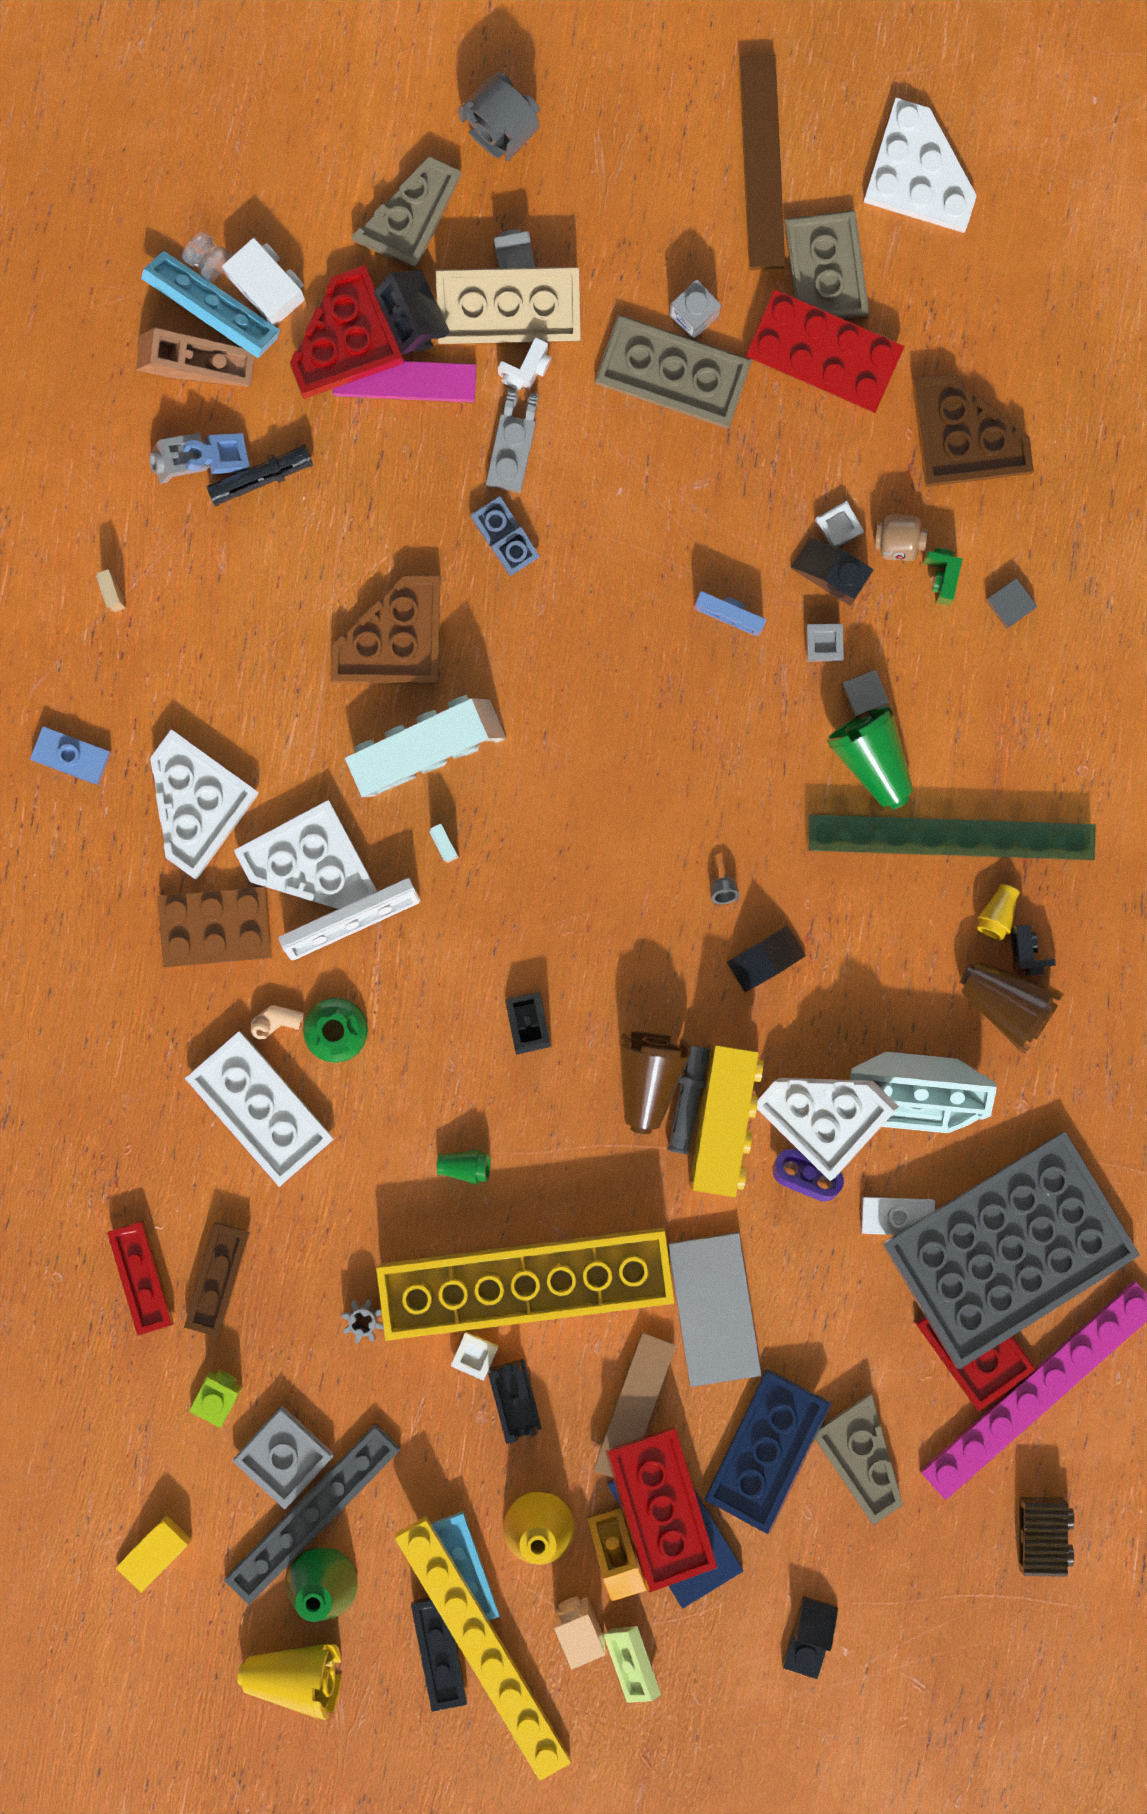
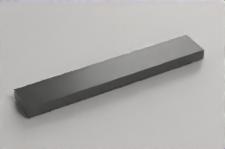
M375 1423L224 1578V1581L250 1605L401 1450V1447Z

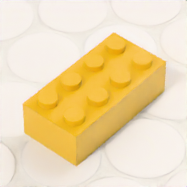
M711 1044L706 1076L707 1082L704 1089L689 1183L692 1191L736 1198L737 1189L744 1190L747 1168L741 1166L743 1153H750L752 1132L747 1130L749 1117L755 1118L758 1104V1096L752 1095L754 1081L761 1082L764 1060L758 1059L759 1052Z

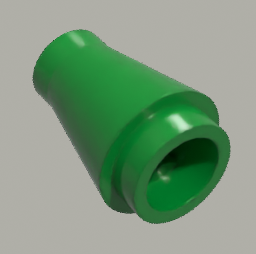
M481 1149L438 1155L437 1175H445L479 1185L480 1181L488 1182L491 1170L490 1153H482Z

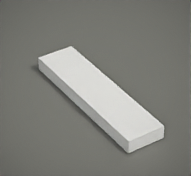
M407 878L281 935L278 939L291 960H295L419 904L421 900L411 880Z

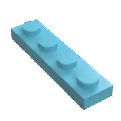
M163 251L144 268L141 279L255 357L259 358L277 340L280 332L278 328L167 252Z

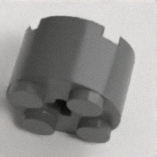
M500 71L494 76L487 77L458 108V115L462 124L468 120L473 127L468 132L472 138L492 156L499 159L502 154L506 155L505 161H509L539 130L540 126L536 116L540 111L538 104L530 96H522L513 88L511 80Z

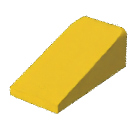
M165 1515L116 1566V1569L142 1593L189 1545L192 1539L172 1519Z

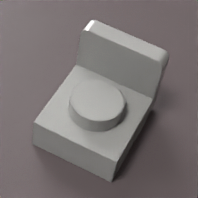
M511 229L502 232L500 237L494 238L499 268H535L528 231L521 232L519 229Z
M200 433L160 439L152 448L149 455V463L152 472L157 474L160 484L168 483L174 476L203 472L210 467L209 464H204L201 469L196 471L186 469L188 461L198 459V456L192 451L183 452V446L190 440L202 442Z

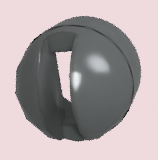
M724 874V878L718 879V876H715L710 882L709 890L713 903L729 904L739 898L737 882L730 875Z

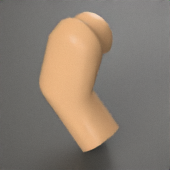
M275 1005L269 1006L254 1017L251 1022V1033L257 1039H265L281 1025L299 1030L304 1013Z

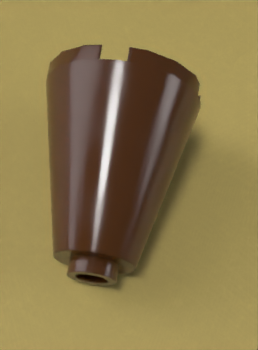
M982 962L977 967L970 964L959 981L964 985L961 992L1024 1054L1031 1048L1025 1042L1031 1043L1033 1038L1037 1039L1057 1009L1058 1005L1052 1002L1054 998L1059 1001L1064 996V993L1057 989Z
M632 1031L631 1038H628L626 1033H622L620 1056L624 1121L631 1126V1131L640 1134H651L652 1129L660 1128L691 1055V1045L686 1041L680 1040V1046L670 1043L671 1036Z

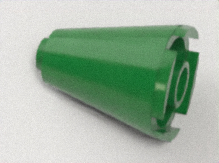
M882 706L868 711L870 715L860 720L856 717L843 724L828 736L827 742L829 747L882 807L890 806L891 809H896L910 801L909 795L914 789L894 713L890 706Z
M317 1547L305 1551L292 1563L286 1578V1591L291 1604L303 1619L312 1622L333 1619L343 1614L353 1603L358 1588L357 1572L354 1565L346 1555L333 1548Z

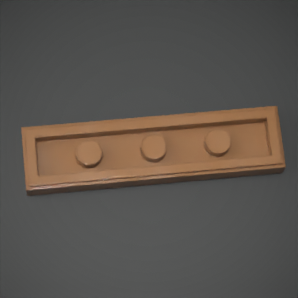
M641 1332L593 1471L613 1478L605 1450L644 1437L676 1345Z

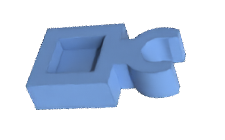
M243 433L209 435L205 440L206 445L198 440H190L183 446V452L192 451L198 456V459L188 461L186 464V469L199 470L204 464H210L212 474L238 473L249 468Z

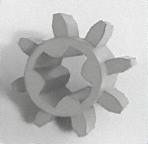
M369 1298L365 1305L361 1306L355 1299L352 1300L351 1307L354 1310L353 1313L343 1312L341 1315L343 1319L349 1320V1325L345 1327L343 1333L352 1331L356 1335L355 1343L357 1344L362 1336H368L369 1340L375 1341L374 1328L384 1329L383 1322L378 1321V1316L382 1314L381 1308L375 1310L371 1307L372 1298ZM359 1312L364 1317L371 1316L372 1320L368 1324V1329L363 1324L356 1325L355 1321L359 1317Z

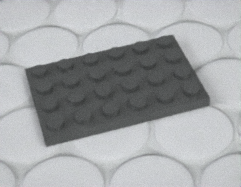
M1066 1132L1058 1133L881 1243L957 1369H961L1140 1256Z

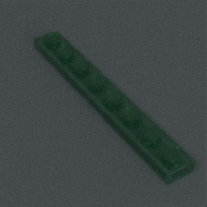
M809 815L807 851L1093 861L1095 860L1096 824Z

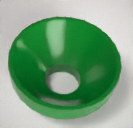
M330 998L317 1003L308 1012L303 1025V1036L308 1049L319 1059L332 1063L345 1062L355 1057L364 1047L368 1036V1024L364 1013L353 1002L341 998ZM330 1020H338L344 1027L343 1037L335 1042L327 1040L323 1034V1027Z

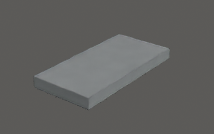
M739 1232L668 1243L690 1387L761 1376Z

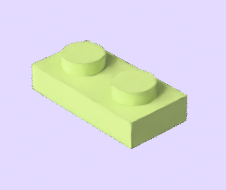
M638 1627L612 1628L603 1635L627 1703L653 1701L659 1697L661 1692Z

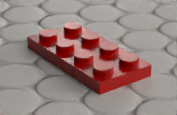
M774 289L745 357L872 413H876L905 346Z
M670 1427L605 1450L646 1589L649 1592H653L716 1569V1561L676 1429Z

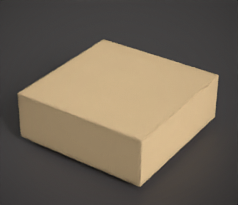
M109 569L98 572L96 578L106 606L114 612L125 609L126 606L115 575Z

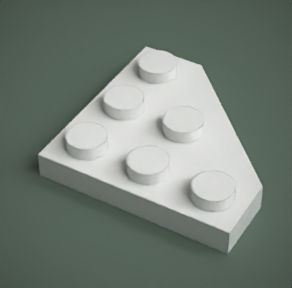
M895 98L863 202L965 233L977 196L930 108Z
M170 730L150 758L157 792L156 799L164 837L165 857L191 877L197 879L256 799L259 792L179 734Z
M329 800L234 850L251 883L333 908L341 909L378 892Z
M805 1078L777 1079L758 1099L757 1109L830 1181L846 1167L900 1107L874 1081Z

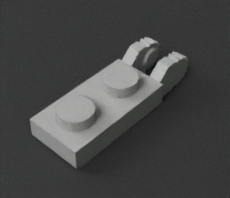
M509 388L504 415L500 416L486 482L487 486L518 493L522 492L536 427L534 419L539 394H530L526 405V418L520 419L512 417L518 395L516 389Z

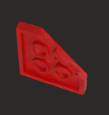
M366 265L331 278L326 288L327 293L320 307L316 308L305 330V337L298 351L295 350L291 358L290 367L303 399L403 364V358L397 342L375 297V287Z

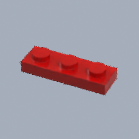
M144 1221L108 1231L107 1235L137 1336L172 1326L174 1321Z

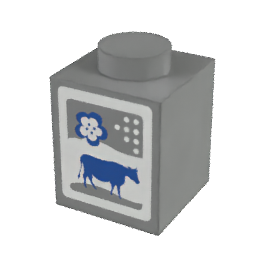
M696 280L671 303L669 315L694 340L719 317L721 304Z

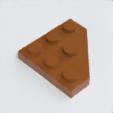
M403 576L380 601H377L357 620L358 622L332 645L331 682L439 684L440 576Z

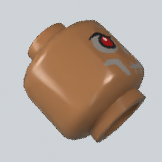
M888 514L884 521H878L875 549H880L881 555L885 559L914 561L918 556L919 550L926 551L928 529H921V520L918 516Z

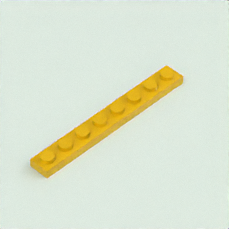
M427 1516L395 1533L394 1539L539 1781L571 1764L568 1752Z

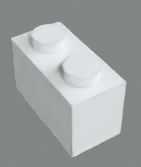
M253 238L222 265V268L230 281L269 323L276 326L305 300L301 291L304 285L291 269L287 272L283 271L277 264L280 258L267 243L261 246Z

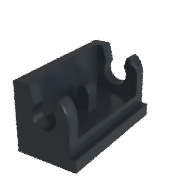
M422 270L392 272L374 291L375 297L402 354H407L410 351L430 349L434 347L431 339L444 338L450 333Z
M524 1359L489 1367L488 1375L506 1444L516 1442L521 1436L529 1435L533 1437L537 1435L538 1430H541L542 1427Z

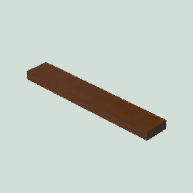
M776 55L740 57V83L749 270L785 268Z

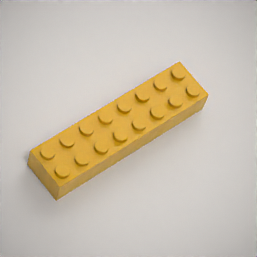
M664 1227L381 1263L376 1268L385 1341L674 1304Z

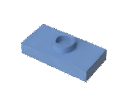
M702 591L694 607L696 608L695 610L754 636L760 635L767 620L744 610L745 604L736 599L726 597L723 601Z
M42 727L30 760L99 786L111 752Z

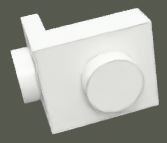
M535 337L520 369L500 361L498 375L503 377L501 381L516 390H521L522 387L531 390L537 375L543 377L551 362L552 357L547 355L548 343Z

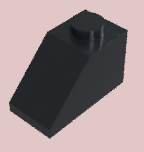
M811 537L791 566L792 570L851 606L874 570L846 551Z

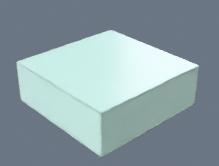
M439 824L431 828L429 832L443 860L449 863L459 858L443 825Z

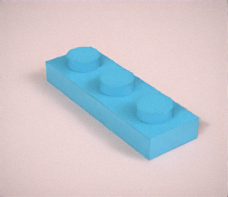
M464 1511L431 1522L488 1620L499 1617L500 1612Z

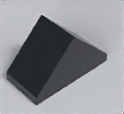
M787 925L726 963L743 991L747 992L781 973L806 955Z
M540 992L506 999L505 1003L516 1055L552 1047Z

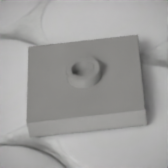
M282 1405L232 1461L282 1508L286 1509L331 1460L335 1453Z

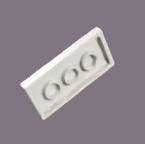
M241 1031L236 1033L185 1078L279 1187L335 1139Z

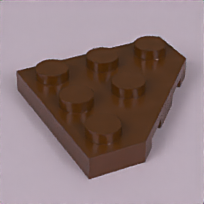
M951 375L913 380L926 487L1028 475L1034 472L1029 435L1008 423L1000 416L999 412L979 397L976 398L964 389L959 381Z

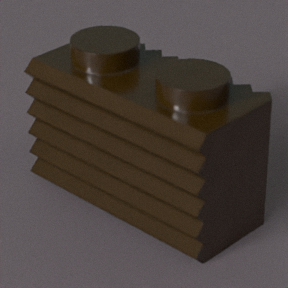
M1020 1497L1019 1570L1023 1576L1067 1577L1068 1567H1073L1074 1549L1072 1544H1068V1530L1074 1529V1510L1069 1508L1068 1503L1063 1498Z

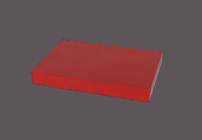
M923 1315L914 1322L978 1412L1037 1370L1013 1336L961 1369H957L926 1317Z

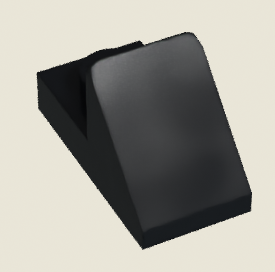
M803 1596L782 1662L783 1669L818 1679L825 1653L832 1649L838 1613L837 1606Z

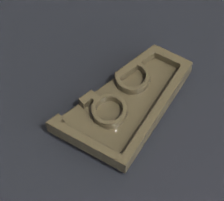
M428 157L399 187L400 190L385 205L382 204L374 212V216L362 229L359 228L351 236L352 241L411 269L417 270L462 177L461 171L432 157Z
M869 1392L822 1424L815 1440L874 1525L901 1507L903 1503L885 1445L871 1392Z

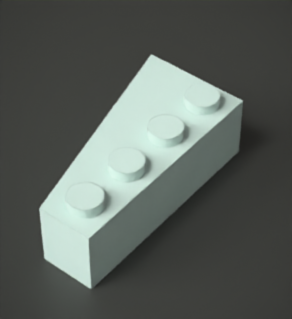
M467 695L458 697L448 702L449 709L439 714L436 713V710H432L416 718L418 724L407 729L404 725L397 726L385 732L386 739L374 744L373 740H368L353 748L355 753L346 757L345 760L361 797H373L417 777L415 773L419 771L426 773L440 768L448 763L447 758L451 756L453 759L479 751L478 744L483 741H494V743L506 739L490 699H469Z

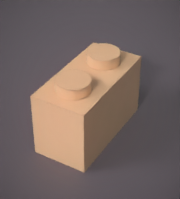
M576 1596L561 1602L558 1605L560 1609L555 1610L554 1629L571 1670L605 1656V1638L588 1597L579 1600V1597Z

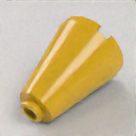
M529 1492L517 1498L509 1507L504 1519L503 1533L509 1549L519 1559L530 1564H548L561 1558L570 1548L575 1535V1522L568 1505L558 1496L551 1493Z
M322 1644L249 1656L245 1663H241L239 1666L238 1684L242 1685L243 1691L246 1694L317 1719L328 1720L327 1713H334L341 1688L342 1674H335V1662L342 1663L339 1647L335 1644Z

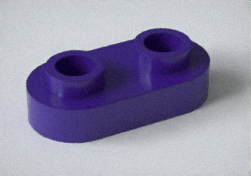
M796 1149L782 1151L772 1166L773 1176L778 1183L819 1201L833 1200L844 1185V1178L841 1172L830 1181ZM784 1167L792 1168L795 1175L786 1173ZM818 1181H824L828 1188H821L818 1185Z

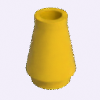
M1000 884L993 898L977 918L979 921L978 931L993 939L1003 940L1005 935L1011 932L1015 907L1020 892L1011 886Z

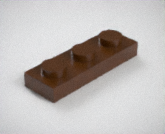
M218 1222L214 1223L184 1328L215 1337L221 1335L250 1236L249 1231Z

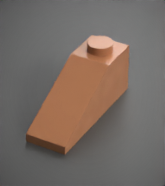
M152 328L140 335L136 370L169 378L249 387L252 380L254 355L244 348Z

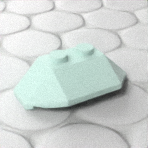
M884 1052L852 1068L850 1080L874 1081L900 1106L882 1126L891 1128L950 1133L968 1126L978 1119L983 1120L991 1117L997 1089L994 1081L957 1058Z

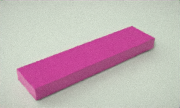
M403 361L401 365L334 388L333 395L338 397L475 403L477 367L474 364Z

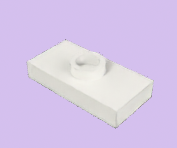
M862 1197L861 1233L896 1235L935 1210V1200Z

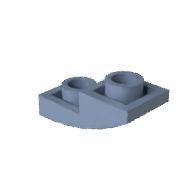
M501 496L496 497L469 515L509 576L540 557Z

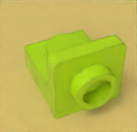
M218 1370L217 1374L210 1371L205 1377L204 1384L189 1412L221 1428L242 1387L236 1384L237 1379L232 1375Z

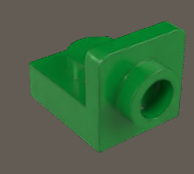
M934 548V552L927 551L923 564L943 568L942 572L936 571L932 592L937 593L935 603L950 606L955 597L963 558L955 557L954 551L944 548Z

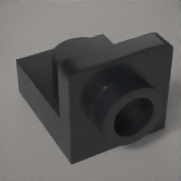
M1031 925L1011 927L1010 938L1014 970L1024 969L1025 976L1047 974V966H1056L1055 959L1034 960V953H1038V938L1036 932H1031Z

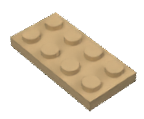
M579 267L436 270L437 305L450 330L446 337L438 339V344L533 342L535 337L544 342L580 341Z

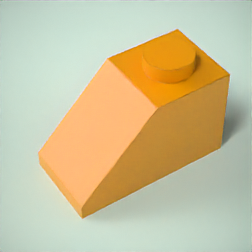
M619 1508L587 1518L602 1577L611 1601L646 1591L623 1510Z

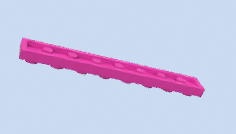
M1132 1281L1035 1367L1037 1369L1035 1372L1015 1385L920 1470L945 1500L1147 1322V1294L1137 1282Z

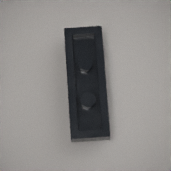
M430 1597L412 1601V1614L431 1711L467 1705V1694L457 1643Z

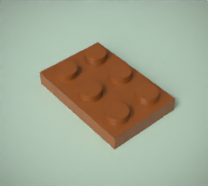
M266 887L158 896L163 967L272 958Z

